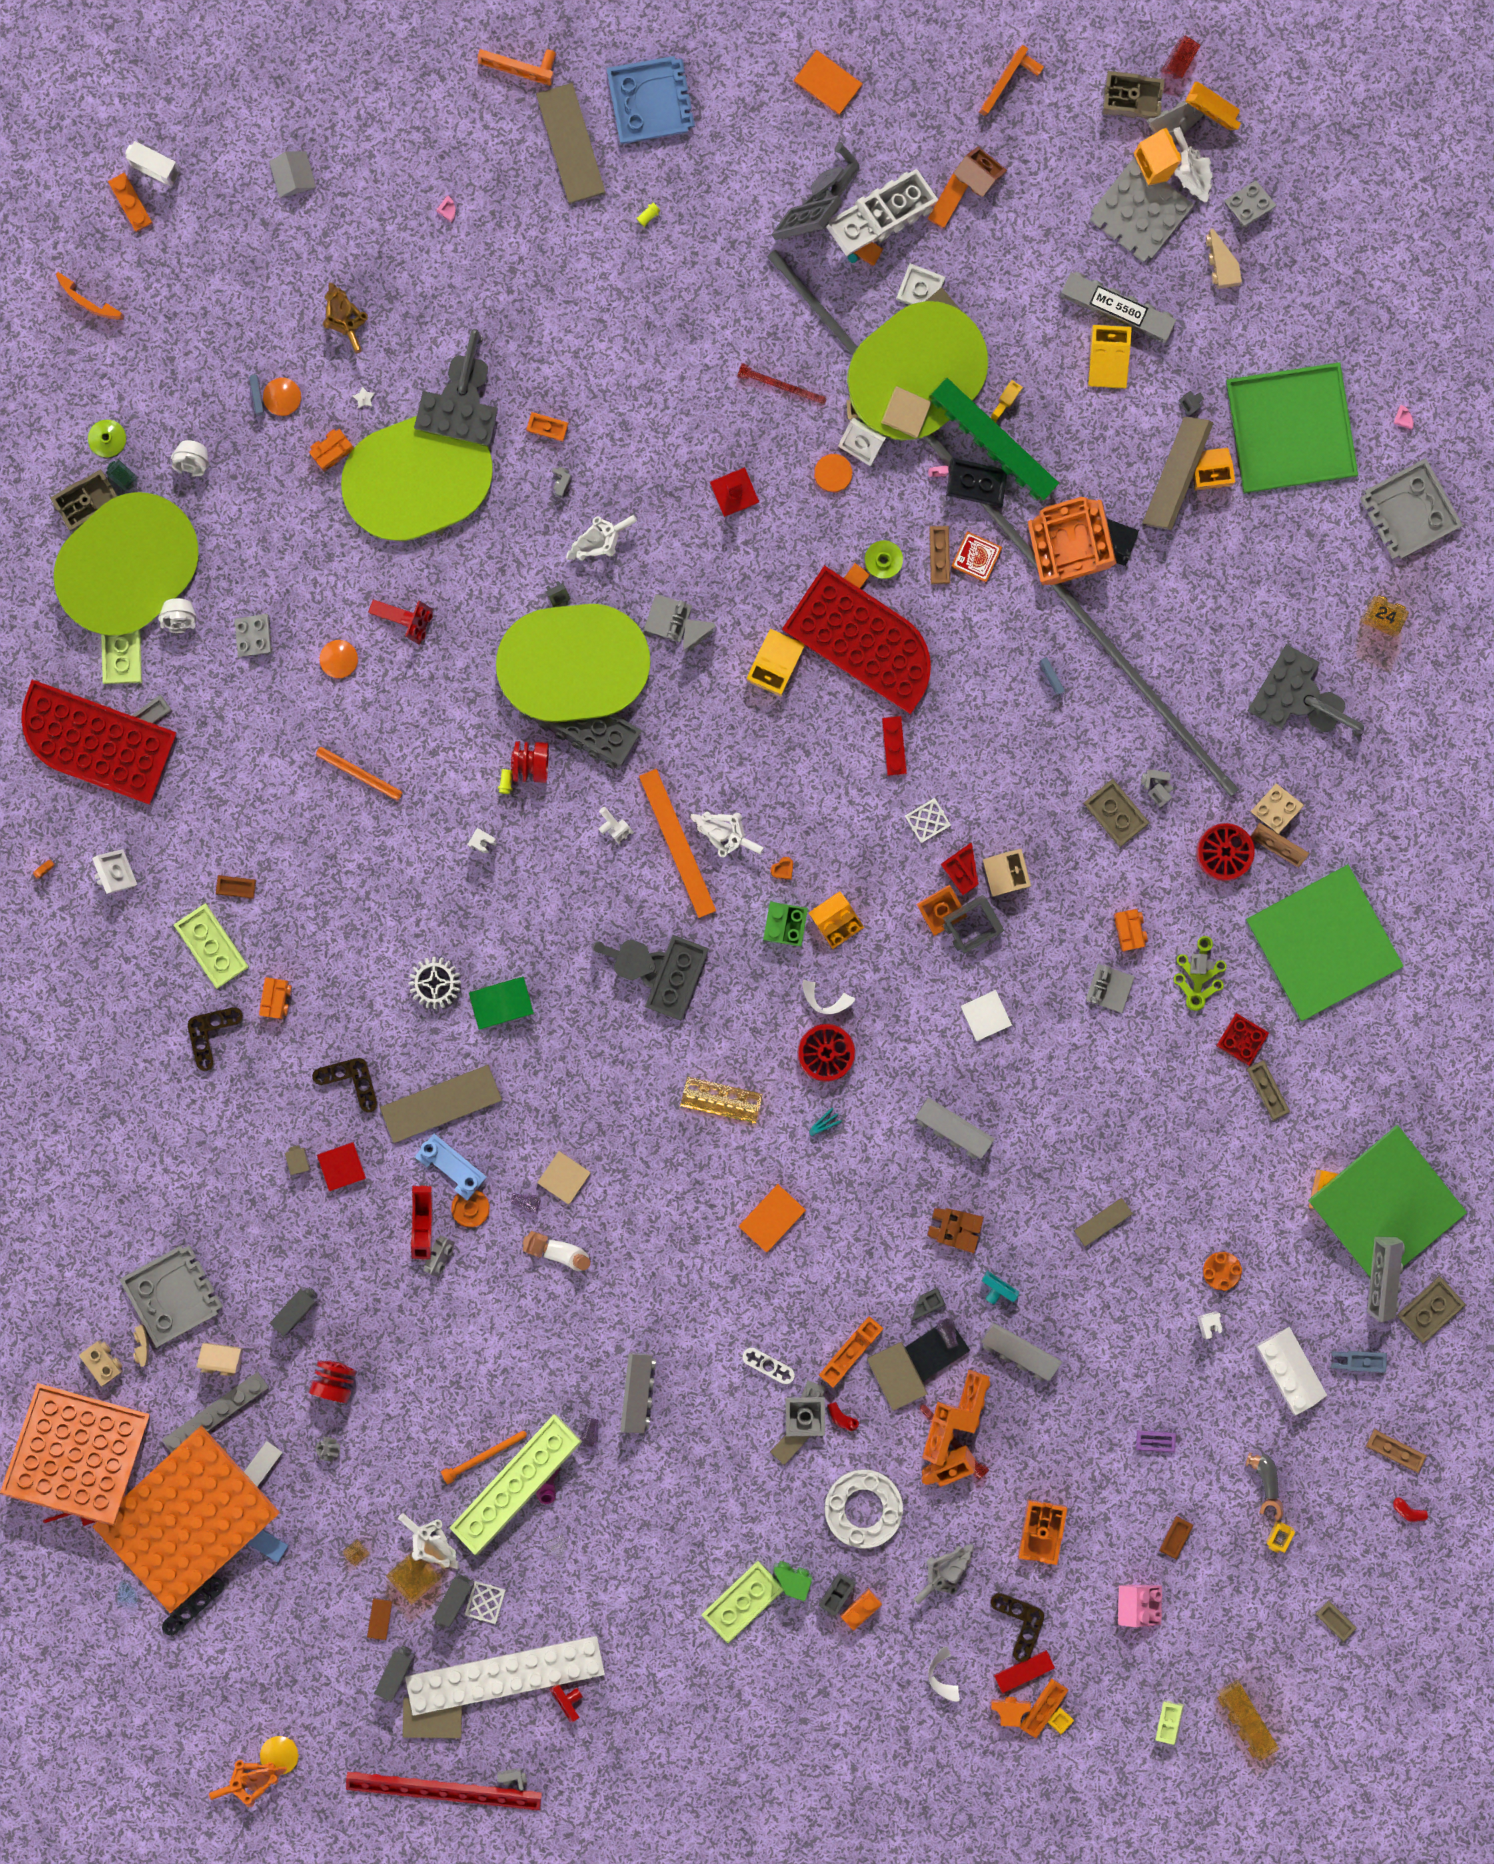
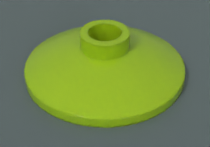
M110 419L101 420L91 427L88 433V444L96 455L104 458L114 457L125 447L126 433L118 422ZM105 434L109 435V439L107 441L103 440V436Z
M877 541L867 549L865 554L867 570L870 574L880 579H888L895 576L903 564V554L900 548L891 541ZM882 557L887 558V563L882 564L880 559Z

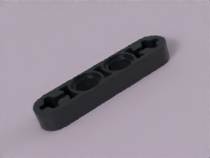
M217 1577L209 1579L163 1622V1632L170 1636L178 1633L223 1591V1581ZM211 1582H218L219 1591L213 1590L210 1593L213 1597L210 1599L208 1593L203 1591V1588L208 1591L212 1587ZM196 1595H204L206 1598L205 1604L198 1605L195 1602ZM186 1607L191 1610L189 1618L181 1616L182 1608ZM176 1614L178 1619L181 1622H183V1624L181 1625L180 1622H178L174 1626L176 1630L174 1631L171 1629L169 1631L167 1630V1622L169 1621L170 1623H173L177 1619L174 1617V1615Z

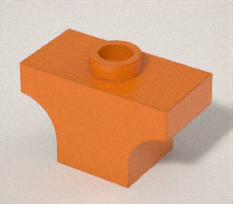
M1005 1697V1700L991 1699V1710L999 1713L1001 1726L1020 1727L1022 1715L1031 1711V1702L1017 1701V1697Z

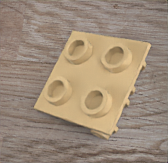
M1276 783L1250 812L1269 826L1272 831L1279 834L1304 805Z

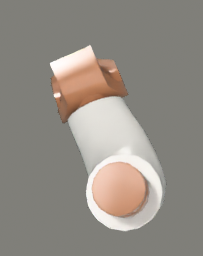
M531 1231L528 1236L524 1237L522 1243L524 1245L523 1251L540 1258L544 1253V1258L560 1262L575 1271L587 1270L590 1266L588 1254L575 1245L555 1240H549L547 1243V1236Z

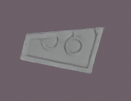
M1184 100L1177 104L1175 108L1169 111L1165 110L1160 113V116L1146 121L1154 133L1167 128L1175 143L1177 139L1173 130L1180 127L1184 134L1204 114Z

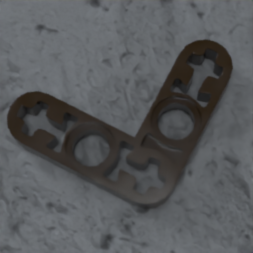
M231 1007L194 1016L189 1019L187 1023L196 1065L200 1070L209 1071L215 1064L208 1031L241 1023L244 1016L239 1008ZM233 1010H235V1013L240 1014L237 1017V1021L227 1019L228 1024H224L223 1012H226L225 1016L232 1015ZM213 1015H218L221 1018V1023L218 1026H213L210 1022ZM197 1019L198 1022L202 1023V1026H199L200 1033L204 1031L205 1035L193 1036V1033L197 1034L196 1028H192L194 1020ZM200 1038L206 1040V1047L204 1049L196 1047V1041ZM208 1050L209 1054H205V1057L211 1063L208 1064V1068H205V1066L200 1064L203 1061V1056H198V1052Z
M350 1059L318 1068L313 1072L312 1079L318 1085H326L353 1078L361 1109L367 1113L376 1110L378 1101L369 1067L364 1059ZM356 1061L364 1064L361 1070L362 1074L367 1073V1077L364 1076L356 1079L355 1075H359L358 1069H354ZM343 1066L346 1073L343 1077L336 1076V1067ZM331 1068V1074L334 1078L333 1080H330V1076L325 1077L324 1082H321V1080L316 1079V1076L319 1075V1071H322L323 1074L329 1073L327 1069ZM364 1079L369 1082V1088L366 1091H362L358 1087L359 1082ZM371 1091L372 1095H368L370 1101H374V1104L371 1105L372 1109L369 1110L368 1107L363 1105V1103H366L365 1096L361 1098L360 1094H367Z
M994 1593L990 1598L993 1609L1023 1621L1012 1653L1017 1661H1026L1030 1657L1044 1621V1612L1037 1606L1004 1593ZM1001 1596L1002 1601L1008 1603V1599L1012 1600L1008 1611L1004 1610L1006 1608L1005 1605L1000 1604L997 1607L994 1599H998ZM1015 1603H1020L1023 1607L1020 1614L1012 1612V1606ZM1035 1611H1039L1038 1614L1041 1616L1040 1619H1036L1034 1625H1038L1037 1629L1031 1625H1026L1027 1621L1029 1623L1032 1622L1033 1618L1030 1614L1035 1613ZM1032 1629L1034 1631L1033 1638L1025 1639L1023 1637L1024 1630ZM1020 1640L1025 1643H1031L1030 1647L1025 1646L1024 1651L1027 1654L1026 1656L1022 1655L1021 1658L1018 1657L1016 1652L1017 1649L1020 1650L1023 1644L1019 1643Z

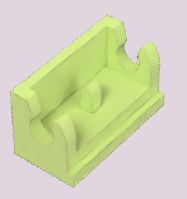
M1171 1701L1163 1702L1156 1741L1173 1745L1177 1743L1185 1704H1176Z

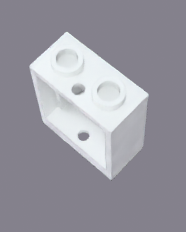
M134 141L133 145H129L126 150V159L131 167L170 187L173 186L181 171L175 161Z

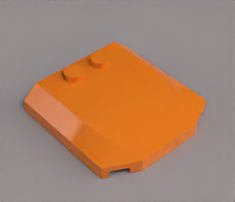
M1078 497L1045 507L1036 518L1028 521L1042 585L1059 584L1109 569L1116 564L1102 500L1097 499L1096 501L1086 497Z

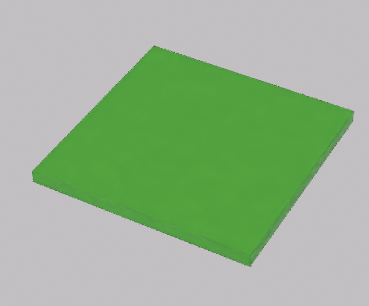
M1341 362L1226 379L1244 494L1359 476Z
M1349 864L1246 919L1300 1021L1313 1016L1404 967Z
M1398 1125L1392 1128L1308 1200L1369 1277H1371L1375 1237H1397L1403 1241L1405 1252L1402 1255L1401 1263L1404 1267L1467 1213Z

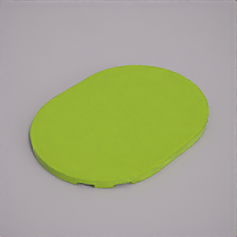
M924 301L901 309L863 340L852 356L847 372V383L850 394L849 398L854 410L868 427L895 440H914L932 434L949 421L944 415L946 412L941 407L938 409L932 403L917 438L881 423L894 388L897 386L930 401L929 395L947 377L973 400L980 392L988 370V352L984 338L976 324L964 312L946 303Z
M417 416L378 430L361 440L351 451L345 462L341 478V491L345 506L351 517L361 528L375 537L386 540H413L454 525L473 514L489 492L493 474V463L488 446L416 430L414 426Z
M133 492L109 500L70 535L57 555L53 581L60 605L74 622L91 632L113 636L128 634L141 629L161 612L165 601L175 599L191 581L197 567L199 553L195 530L185 513L177 505L164 497L151 493Z
M602 604L553 607L528 613L513 623L506 631L496 655L497 679L503 694L511 704L521 713L536 720L553 723L601 718L622 711L634 702L642 692L650 670V651L646 638L639 626L623 612Z

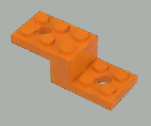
M969 1369L959 1406L937 1401L922 1456L923 1459L943 1466L948 1457L949 1443L953 1439V1428L975 1433L980 1422V1411L985 1405L984 1397L990 1386V1376Z

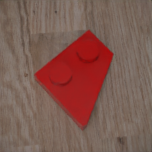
M969 843L940 864L962 896L979 885L972 843Z

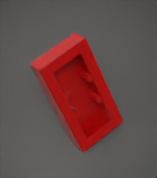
M559 1684L549 1688L568 1720L574 1722L580 1717L572 1706L583 1698L578 1688L565 1695Z

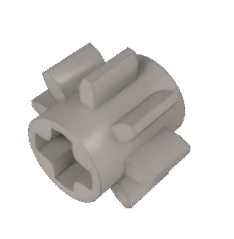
M323 1437V1441L317 1443L316 1453L320 1456L319 1459L332 1462L333 1457H338L340 1445L336 1443L337 1439Z

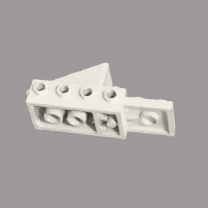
M915 169L910 173L905 172L896 181H889L884 185V188L880 190L879 188L875 189L868 197H861L855 202V206L830 219L826 227L845 255L848 256L871 242L877 241L879 244L882 243L892 232L897 233L905 227V224L909 223L911 225L916 222L920 215L927 216L933 211L932 207L938 199L919 171Z

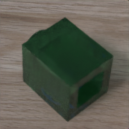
M119 459L116 462L112 461L106 468V474L124 491L138 478Z

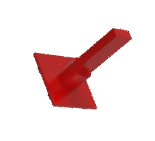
M745 467L710 481L724 517L760 503Z
M374 599L368 610L369 614L408 627L405 637L418 645L425 639L426 627L433 618V609L418 600L414 613Z

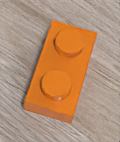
M531 412L526 431L564 442L569 422Z

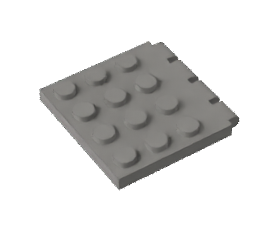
M1133 158L1091 211L1093 216L1090 218V221L1099 228L1105 223L1107 226L1103 231L1114 240L1119 235L1122 236L1118 243L1129 252L1136 247L1137 250L1133 255L1144 263L1147 258L1152 259L1193 208L1194 204L1166 182L1148 185L1137 160Z
M1426 458L1365 490V495L1360 497L1366 510L1371 507L1374 509L1368 513L1374 526L1382 524L1383 527L1377 531L1384 544L1389 541L1392 542L1391 545L1386 547L1392 559L1398 556L1402 559L1463 526Z
M181 1245L119 1279L156 1348L219 1314L217 1310L223 1307L217 1295L210 1298L209 1294L215 1292L209 1279L200 1280V1277L204 1276L205 1272L199 1261L191 1263V1260L196 1258V1255L190 1245L185 1248Z

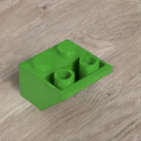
M770 901L763 941L802 946L808 908Z
M780 1561L779 1564L774 1563V1572L785 1594L805 1601L812 1581V1575L809 1574V1570L798 1567L797 1570L793 1569L791 1564Z

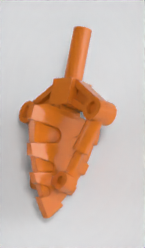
M237 1760L231 1780L229 1781L230 1785L210 1792L209 1797L213 1800L233 1793L247 1807L251 1808L255 1805V1800L270 1785H275L279 1782V1775L283 1774L287 1767L276 1768L272 1762L259 1765V1763H244L242 1760ZM246 1770H256L249 1773H244ZM245 1788H248L249 1790L255 1792L251 1795H248Z

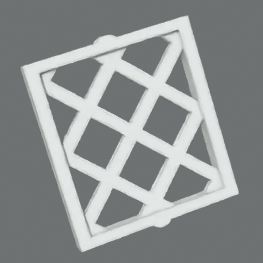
M935 798L905 815L912 827V831L915 832L921 843L951 826ZM931 803L929 810L924 809L925 806ZM933 804L937 805L939 812L932 811ZM919 811L918 817L912 816V814ZM922 811L929 812L927 819L920 818ZM931 813L938 815L937 821L929 820ZM940 815L944 817L946 824L939 822ZM910 818L917 819L916 826L912 825ZM919 820L926 821L925 828L918 827ZM929 822L936 824L934 831L927 829ZM938 825L944 826L943 828L937 831ZM917 829L924 831L923 837L918 835ZM926 831L933 833L925 838Z
M475 1581L465 1615L480 1621L483 1620L496 1624L505 1589ZM478 1585L486 1586L487 1589L481 1592ZM476 1587L479 1594L473 1596ZM491 1589L499 1590L500 1593L494 1596ZM489 1591L492 1597L485 1600L482 1594ZM501 1595V1599L498 1604L496 1598ZM481 1596L483 1602L477 1605L474 1599ZM494 1600L496 1606L490 1609L487 1603ZM472 1601L475 1607L469 1610ZM485 1604L488 1611L481 1613L479 1607ZM477 1609L479 1616L471 1615L470 1612ZM497 1609L496 1616L494 1617L492 1611ZM490 1613L492 1620L485 1619L483 1616Z

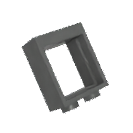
M984 895L943 918L945 931L948 935L952 934L955 939L952 941L957 951L961 950L964 954L1005 931ZM980 905L992 928L963 944L951 921Z
M310 1287L300 1288L269 1324L283 1337L288 1335L319 1300L316 1298L318 1294Z
M459 1573L455 1575L432 1618L436 1620V1625L442 1628L446 1626L450 1628L474 1581Z
M404 1645L401 1648L396 1647L374 1692L375 1695L390 1702L393 1701L415 1655L411 1653L412 1649Z

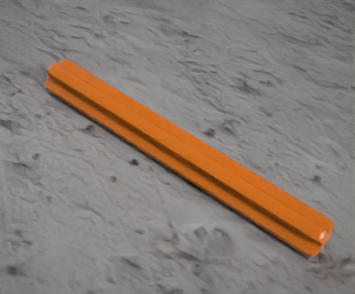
M319 747L316 751L317 757L397 801L401 798L403 792L327 749Z

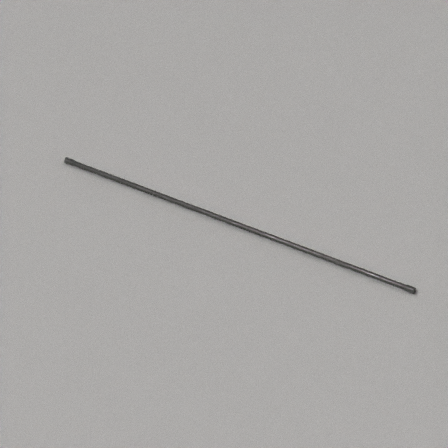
M773 250L767 258L781 271L853 355L858 346L792 271L777 250ZM933 434L923 437L950 468V460L953 457ZM980 503L1038 571L1034 551L995 506ZM1061 583L1050 585L1218 780L1230 797L1239 790L1238 787L1223 773Z

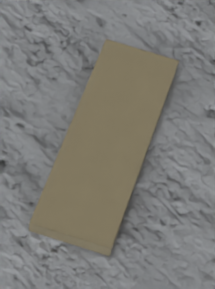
M573 83L536 93L568 203L571 204L605 194L604 185Z
M1190 417L1183 418L1142 524L1172 530L1212 429V421Z
M485 1065L381 1106L380 1109L393 1143H396L503 1100L489 1065Z

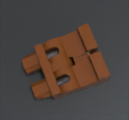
M934 1208L932 1218L941 1220L940 1228L929 1226L927 1236L936 1239V1242L974 1253L979 1236L973 1235V1232L980 1234L984 1217L950 1208Z

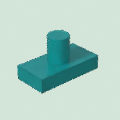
M988 1270L983 1275L981 1281L992 1288L986 1296L988 1302L995 1305L1001 1295L1013 1303L1019 1295L1018 1290Z

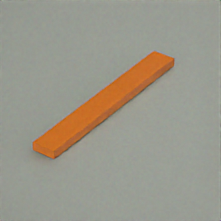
M657 768L640 775L641 783L698 918L716 912V908Z

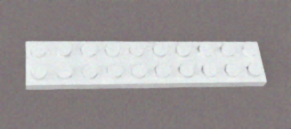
M597 1636L408 1675L405 1676L412 1715H418L555 1686L557 1684L560 1685L602 1676L605 1673Z

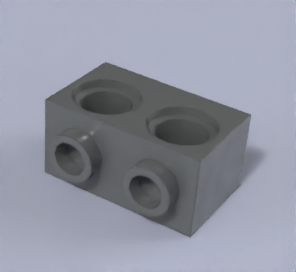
M839 1570L819 1602V1607L836 1617L856 1585V1581Z

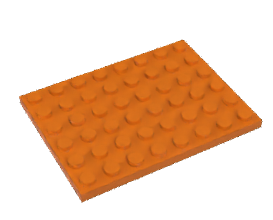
M201 1425L123 1497L114 1526L96 1522L92 1527L167 1611L172 1613L279 1515L280 1512Z

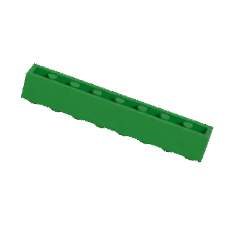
M947 377L943 379L929 395L931 398L930 402L938 409L941 407L946 412L944 415L953 422L955 420L960 425L958 428L967 435L969 433L974 438L972 441L979 448L984 447L988 451L987 455L993 461L997 460L1002 464L1001 469L1007 474L1011 473L1016 478L1015 482L1022 488L1025 486L1030 491L1029 495L1034 500H1045L1057 487L1059 482Z

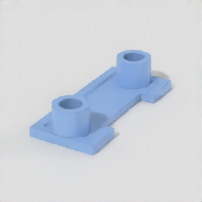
M435 1134L422 1144L420 1151L415 1155V1158L427 1168L433 1163L458 1184L454 1190L467 1201L487 1178ZM432 1147V1152H428L427 1149ZM469 1181H473L472 1186L468 1185Z

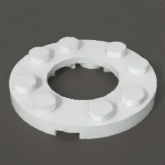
M861 1469L844 1474L835 1481L826 1497L825 1516L829 1528L840 1541L853 1547L872 1548L885 1543L895 1534L902 1519L903 1503L898 1489L889 1478L873 1470ZM861 1489L876 1493L883 1504V1514L880 1520L868 1528H860L851 1524L844 1512L848 1497L853 1492Z

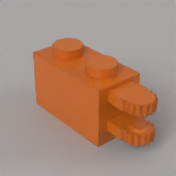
M966 1445L948 1452L947 1460L943 1466L931 1462L930 1465L923 1468L921 1481L925 1485L937 1482L940 1487L975 1473V1458Z

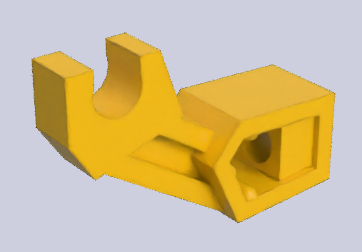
M1013 380L1009 382L998 400L1000 402L991 414L990 418L995 423L1006 407L1010 408L1023 388Z

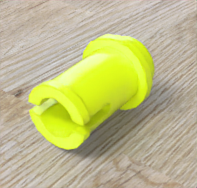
M654 203L648 204V208L636 218L643 227L656 215L659 216L661 210Z
M502 769L500 786L497 789H499L501 794H510L513 791V788H511L512 771Z

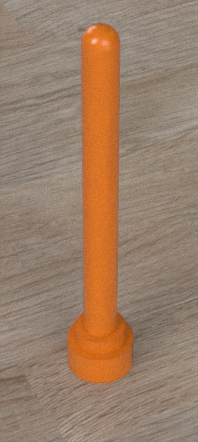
M521 1431L454 1469L452 1467L449 1469L445 1468L440 1471L447 1485L451 1484L457 1478V1475L526 1438L527 1433Z

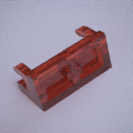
M1186 35L1180 37L1163 65L1161 72L1172 74L1174 79H1182L1201 45Z

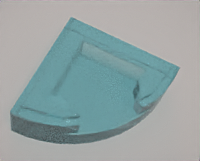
M120 1581L117 1601L137 1604V1594H135L134 1588L131 1585L129 1586L128 1583Z

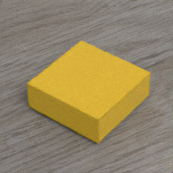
M1059 1707L1053 1713L1048 1723L1062 1735L1074 1722V1719Z

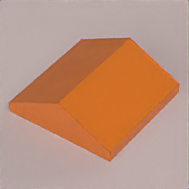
M950 885L916 904L934 936L945 930L943 918L962 907ZM966 913L951 921L954 925L966 918Z

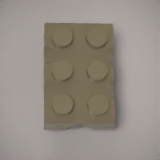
M1108 71L1105 80L1102 114L1112 116L1123 115L1130 118L1141 117L1145 119H1154L1160 116L1165 79Z
M100 469L87 478L75 482L50 497V499L61 514L69 531L74 533L102 505L118 495L104 472Z

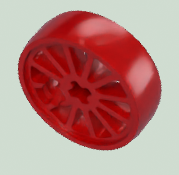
M1219 823L1208 828L1201 835L1196 846V859L1199 867L1207 876L1218 881H1232L1240 878L1250 869L1255 857V847L1250 835L1242 827L1232 823ZM1217 830H1224V843L1219 837ZM1228 830L1234 831L1235 833L1228 838ZM1213 833L1219 845L1209 840L1208 836ZM1233 837H1237L1241 841L1238 848L1233 847L1231 844ZM1204 843H1209L1216 850H1204ZM1246 843L1248 851H1239ZM1221 848L1229 849V857L1227 855H1221V853L1223 852ZM1203 853H1216V856L1205 861ZM1235 854H1247V861L1241 860ZM1218 858L1219 861L1214 869L1211 870L1207 863ZM1232 858L1243 864V868L1240 871L1237 870ZM1222 861L1224 862L1223 875L1216 873ZM1227 861H1229L1233 868L1234 874L1227 875Z
M819 1024L810 1028L802 1036L797 1050L798 1061L803 1071L811 1078L821 1082H831L845 1076L852 1068L856 1055L855 1045L851 1036L843 1028L834 1024ZM826 1030L834 1031L829 1044H827ZM823 1031L824 1044H821L815 1032ZM837 1033L844 1037V1039H837L834 1041V1038ZM811 1035L819 1044V1048L806 1042ZM836 1043H844L846 1050L843 1053H837L834 1048ZM804 1045L817 1050V1052L804 1054ZM824 1047L827 1050H832V1053L829 1054L830 1058L821 1055ZM847 1052L850 1053L848 1061L840 1058V1056L846 1055ZM805 1056H818L808 1065L805 1063ZM834 1058L846 1063L843 1070L839 1069L833 1060ZM821 1060L816 1073L809 1069L811 1065ZM829 1061L838 1071L837 1074L832 1076L830 1075ZM824 1062H826L827 1076L819 1075Z

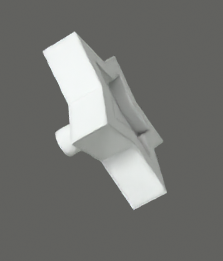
M363 386L360 393L353 395L358 401V409L365 405L372 407L371 399L375 394L367 392Z

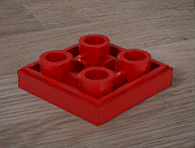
M1235 1013L1216 1046L1250 1066L1269 1032Z
M354 1142L317 1154L329 1191L367 1179Z

